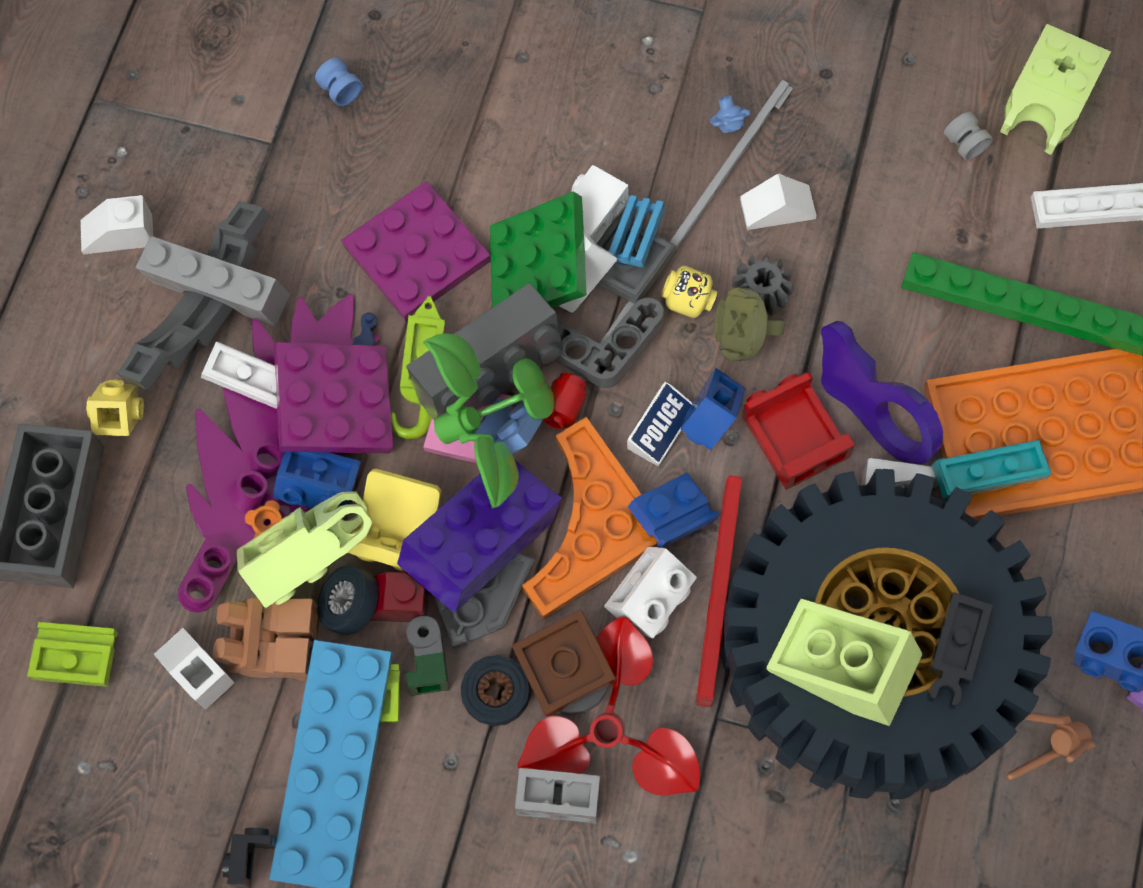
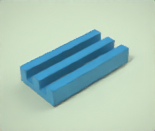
M630 195L609 252L617 258L616 262L644 267L665 210L663 201L657 200L656 204H654L648 198H643L642 201H639L637 196ZM636 210H639L634 221L633 227L631 229L630 235L628 237L627 243L625 245L624 251L622 254H620L626 236L630 229L631 223L633 221L634 215L636 213ZM648 212L652 213L636 257L631 256Z

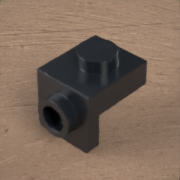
M245 828L244 834H232L230 853H225L222 867L223 877L228 878V885L233 888H251L255 848L275 849L277 839L269 835L268 829Z

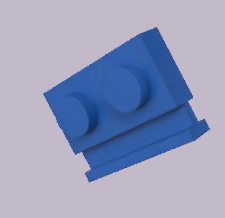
M688 472L634 498L628 506L649 536L653 535L658 541L656 545L658 548H665L713 523L719 516L717 511L713 512L707 505L709 500Z

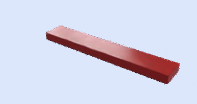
M729 475L726 478L695 701L698 706L711 707L713 701L742 477Z

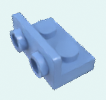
M497 399L492 403V405L503 401V399ZM522 402L512 410L507 406L484 416L480 427L476 429L474 434L492 435L495 443H504L513 454L528 445L543 419L536 420L531 418L527 413L524 402Z

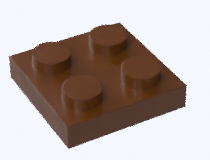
M581 609L512 645L536 698L547 717L618 681Z

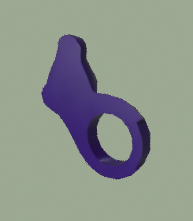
M835 321L822 327L823 373L821 384L825 391L833 398L845 404L874 439L893 457L904 463L917 465L930 461L940 451L943 444V428L937 412L928 399L916 389L904 383L879 382L877 379L876 361L856 342L853 330L843 321ZM888 401L902 406L912 415L921 431L922 443L906 437L897 428L890 416Z

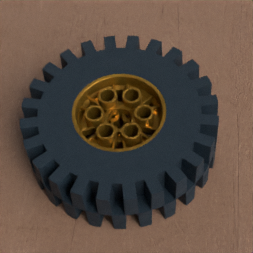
M875 469L867 485L857 484L854 471L836 475L829 490L821 493L816 483L811 484L799 491L792 508L788 510L780 504L771 512L763 532L760 535L754 533L745 547L741 563L736 568L724 612L722 630L725 633V640L721 651L723 668L730 669L733 678L729 690L736 707L745 705L751 717L748 728L754 737L761 741L767 736L778 747L775 759L789 770L796 763H799L804 768L813 772L809 782L824 789H828L833 783L837 782L850 787L849 796L868 799L875 792L879 791L889 792L890 800L909 798L920 789L928 788L930 792H934L948 786L958 777L964 774L967 775L975 770L1017 733L1015 728L1031 714L1039 699V696L1033 694L1034 688L1048 675L1051 658L1040 655V649L1053 635L1052 618L1037 616L1035 611L1036 607L1047 595L1042 578L1036 577L1024 580L1020 572L1030 558L1028 550L1021 540L1006 548L1001 545L996 537L1005 522L993 510H990L979 522L966 514L965 510L972 498V495L966 491L955 487L946 501L931 496L934 477L916 473L908 487L903 488L895 486L894 469ZM859 581H869L872 592ZM882 582L898 586L900 594H887L882 588ZM907 592L915 596L912 601L905 597ZM953 592L993 605L973 679L969 685L962 682L958 683L962 690V699L954 709L949 708L951 694L945 689L938 690V695L933 702L928 701L927 697L929 688L940 677V675L929 671L937 640L927 632L940 633L948 602ZM845 596H858L863 601L864 607L861 609L849 607L845 601ZM800 599L884 624L889 623L897 628H900L899 625L902 622L904 630L911 631L916 643L923 645L927 649L928 658L920 659L912 676L918 685L906 689L890 726L852 714L767 670L769 661ZM914 606H925L931 613L932 619L924 620L918 617ZM879 611H886L887 613L880 615Z

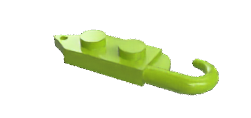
M431 296L426 298L413 316L409 315L400 391L407 401L420 405L418 423L413 428H403L400 426L396 413L391 412L392 431L404 439H417L424 436L429 430L432 417L419 403L406 367L429 351L423 343L426 339L444 333L445 320L440 318ZM430 305L432 308L426 309L425 306Z

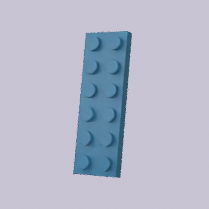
M314 640L269 880L316 888H352L393 658L392 652Z

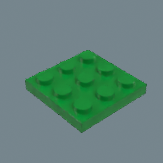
M573 191L490 225L492 308L528 283L535 288L551 308L587 295L582 196Z

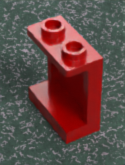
M809 372L801 376L792 374L783 379L778 384L779 387L769 392L760 390L752 394L746 400L747 403L742 414V418L785 490L849 459L855 447L848 433L841 436L811 387L813 378Z

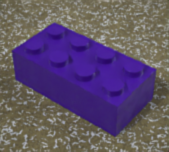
M516 460L519 476L518 484L513 493L500 506L492 509L481 474H479L403 540L397 564L453 613L457 612L554 521L562 498Z

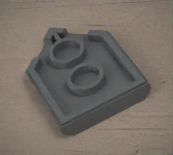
M519 553L455 613L434 596L453 647L504 628L520 594L522 585L525 583L535 561L534 558Z

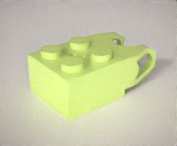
M1046 24L1005 106L1004 124L1000 132L1008 135L1009 131L1014 129L1020 122H1037L1043 126L1047 134L1044 152L1052 155L1055 147L1070 135L1111 51Z
M354 491L338 493L306 513L303 512L301 507L237 549L239 574L265 608L274 602L276 605L286 602L294 595L296 587L305 581L312 583L321 578L327 572V566L346 554L366 537L372 524L371 518L366 513L368 509L358 493ZM344 500H352L357 503L355 505L338 507ZM349 513L357 514L354 518L348 521L341 519ZM363 521L362 528L355 533H351Z

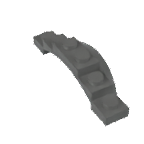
M238 201L228 217L217 227L207 255L248 269L258 254L251 243L259 235L261 229L270 218L268 212L261 206ZM186 291L165 320L150 334L133 345L130 355L117 374L125 382L149 390L159 378L166 365L179 368L195 343L207 347L233 308L208 296Z

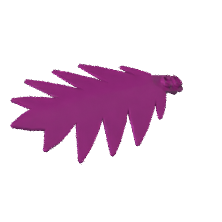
M351 294L347 295L331 307L318 322L304 299L299 297L291 323L290 343L352 345L355 338H350L354 318V296ZM254 318L251 323L254 357L275 366L274 347L276 343L259 320ZM373 334L375 345L380 339L379 334ZM222 387L232 430L239 447L201 409L195 410L197 451L209 503L192 484L186 486L191 514L205 540L177 592L178 601L181 606L195 613L207 611L213 606L237 562V549L254 539L255 532L252 526L245 522V515L249 510L255 511L259 507L265 506L267 501H276L280 505L279 512L282 518H285L300 507L303 512L311 509L300 505H291L273 497L276 476L284 452H279L277 409L225 387ZM329 452V453L336 454V455L344 454V453H333V452ZM269 519L264 520L265 526L271 524ZM208 561H216L219 563L220 568H212L206 563ZM198 591L202 593L204 598L194 599L190 596V593Z

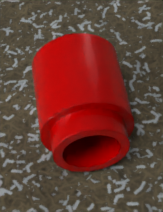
M561 373L558 379L553 380L550 388L554 395L555 404L552 414L543 420L546 425L556 430H564V428H569L575 423L587 396L585 391L587 384L585 381L569 373Z

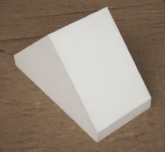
M779 173L740 196L747 230L813 220L817 216L809 185Z

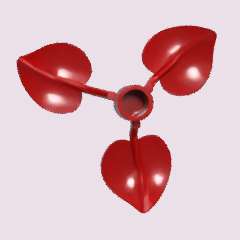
M620 617L605 626L596 637L618 680L613 683L606 713L599 715L592 722L590 733L581 737L578 726L571 719L562 716L544 718L530 732L517 766L518 768L582 774L591 761L590 753L583 743L593 741L600 747L610 748L621 742L624 745L628 744L642 749L633 759L632 771L636 782L645 791L662 796L696 792L700 786L699 762L692 745L681 733L670 728H657L650 734L646 744L641 740L626 736L623 719L614 713L620 683L626 686L640 684L650 674L653 666V653L646 638L627 617Z

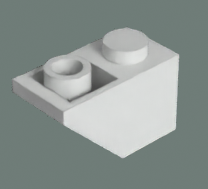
M184 628L154 653V656L172 677L205 710L235 683Z

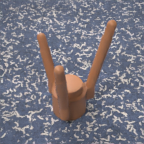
M1031 712L1025 720L1057 725L1051 735L1053 749L1008 772L1006 778L1013 780L1061 756H1066L1067 762H1073L1085 751L1095 747L1090 729L1083 722H1072L1068 714L1055 716Z

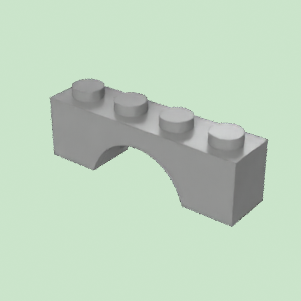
M150 236L135 267L153 284L182 294L184 291H192L208 296L230 306L244 316L256 318L273 326L277 325L290 296V293L275 278Z

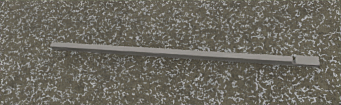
M782 80L671 239L670 242L676 245L677 250L750 143L757 136L771 115V109L773 107L779 109L793 90L792 87L788 86V82ZM628 301L599 344L602 345L634 303ZM577 375V377L581 378L583 381H587L585 378L581 377L580 375Z

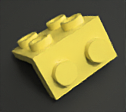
M372 469L367 475L363 502L368 508L366 513L371 518L372 524L366 537L347 553L356 555L363 561L381 562L393 566L396 570L406 572L397 564L403 540L439 509L442 495L440 487L380 469ZM363 521L356 529H354L352 533H355L362 528Z

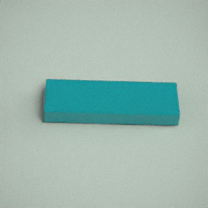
M1039 440L940 459L932 464L943 500L949 497L955 487L969 494H975L1044 480L1052 474Z

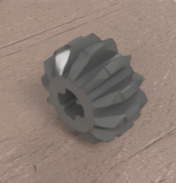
M766 254L763 256L762 261L759 262L752 255L748 260V265L740 263L737 267L736 273L738 275L733 277L732 286L733 288H751L758 292L764 301L765 309L773 316L777 311V306L784 308L788 304V296L792 294L794 287L793 283L789 282L792 274L790 270H781L783 265L781 259L770 263V258Z

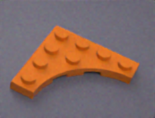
M587 417L555 436V441L563 452L568 464L574 491V502L568 532L558 552L554 554L545 567L522 585L523 591L543 620L638 560L647 547H657L656 545L658 544L655 537L647 534L628 508L631 501L642 494Z

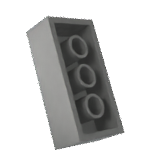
M530 283L454 333V335L462 337L471 345L481 368L480 376L475 379L478 384V390L463 405L478 410L482 406H488L496 401L502 392L515 385L513 366L517 361L527 358L534 361L540 367L543 364L547 365L553 362L559 353L563 351L556 312ZM430 350L406 366L419 403L433 420L438 415L447 412L446 407L454 404L460 398L453 394L445 383Z
M18 424L0 500V581L74 588L104 450L103 444L93 431Z

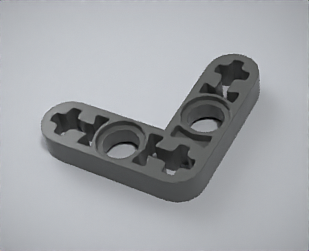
M654 298L638 300L602 345L557 319L563 351L559 353L554 361L596 386L602 388L615 386L663 328L665 315L662 304ZM651 312H654V319L648 317L644 322L642 321V314L649 315ZM625 336H631L637 340L636 345L630 349H622L617 343ZM575 345L583 346L586 349V353L578 359H573L566 355L568 349ZM611 363L613 371L606 370L600 374L599 367L607 368Z

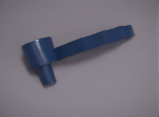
M367 312L362 315V330L360 335L354 338L352 345H374L371 331L376 328L377 318L373 313Z

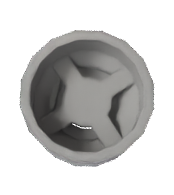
M971 111L956 117L944 130L946 138L951 143H956L959 147L958 153L965 161L979 156L993 142V138L987 130L981 129L978 126L979 120Z

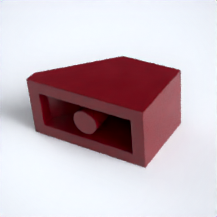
M395 572L374 575L379 588L378 603L370 621L411 622L416 617L427 616L429 591L408 573Z

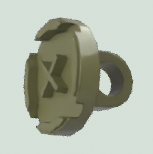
M733 288L727 292L729 294L727 298L721 299L717 306L714 318V335L716 342H721L723 349H720L723 356L729 360L745 361L752 359L758 354L766 335H784L785 320L767 317L764 301L758 292L751 288Z

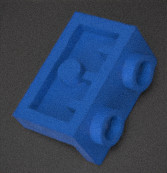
M284 452L276 476L273 497L291 505L314 508L338 493L352 492L361 461L329 452ZM350 500L342 501L338 507L349 505Z

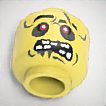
M683 265L677 271H670L661 297L666 298L665 303L669 310L690 318H697L703 310H711L717 296V291L712 289L713 280L709 274Z

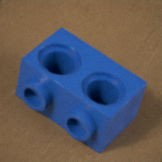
M1091 611L1075 650L1074 665L1079 666V669L1089 676L1095 678L1106 676L1118 681V684L1126 690L1136 693L1143 690V668H1135L1128 661L1133 657L1143 658V629ZM1100 642L1108 645L1111 650L1105 654H1098L1092 651L1090 646Z

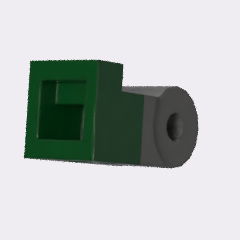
M429 616L416 617L409 623L406 632L411 649L415 654L417 670L406 672L409 692L411 696L448 691L449 682L445 652L439 625Z

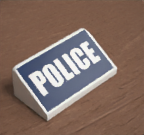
M664 382L629 436L627 449L659 467L682 431L683 420L692 402L672 385Z

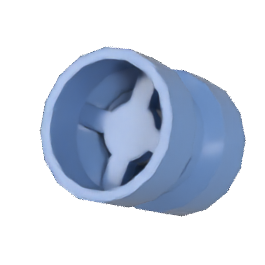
M334 57L323 63L315 75L316 82L322 89L329 91L330 98L337 106H345L353 102L363 88L360 79L355 74L349 73L348 66L339 57Z

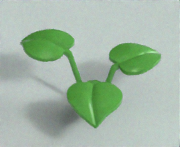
M447 333L435 335L426 339L423 343L433 354L438 369L453 394L460 397L454 404L446 407L447 412L435 418V432L438 438L445 444L460 440L461 444L475 441L474 453L492 509L496 508L516 489L519 478L518 469L511 451L504 443H495L493 436L490 434H474L476 429L480 427V418L523 400L529 416L536 420H542L549 417L554 410L553 392L549 384L545 382V376L540 367L534 361L525 358L517 361L513 366V380L520 392L519 394L479 411H476L473 407L464 406L463 404L478 390V384L475 381L481 373L478 358L471 345L462 337Z

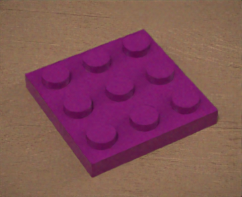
M427 181L341 239L343 247L405 321L408 320L409 315L413 316L428 296H431L434 302L491 262L490 254Z
M276 342L274 356L279 452L390 453L392 451L393 439L386 346Z

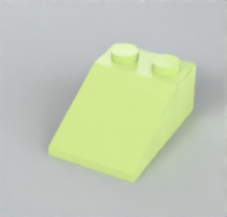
M800 599L769 661L767 670L852 714L890 726L923 654L911 631Z

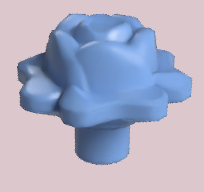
M731 95L719 98L718 101L721 109L709 119L710 123L715 127H719L723 133L733 132L744 127V118L751 114L750 110H747L746 107L741 108L738 105H734Z

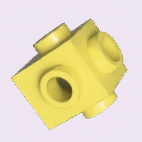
M108 380L100 383L92 396H89L87 400L86 410L87 416L90 418L91 431L95 435L129 436L138 420L142 419L144 415V401L142 397H138L137 386L125 384L122 380Z

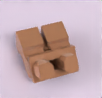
M258 598L220 604L217 609L216 620L220 625L231 627L230 638L216 639L213 645L212 659L225 664L226 672L240 673L241 675L254 678L276 677L307 681L313 649L312 642L318 638V605L313 599H288L280 605H276L274 602L265 608Z

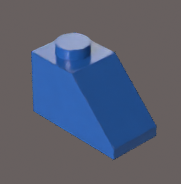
M715 368L687 411L681 430L685 432L688 439L693 443L704 445L712 450L737 418L746 388Z

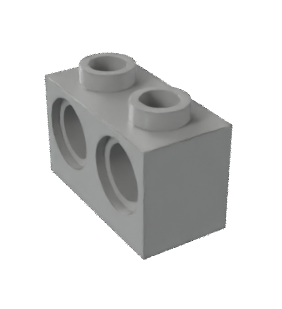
M519 768L515 802L516 815L596 824L600 776Z

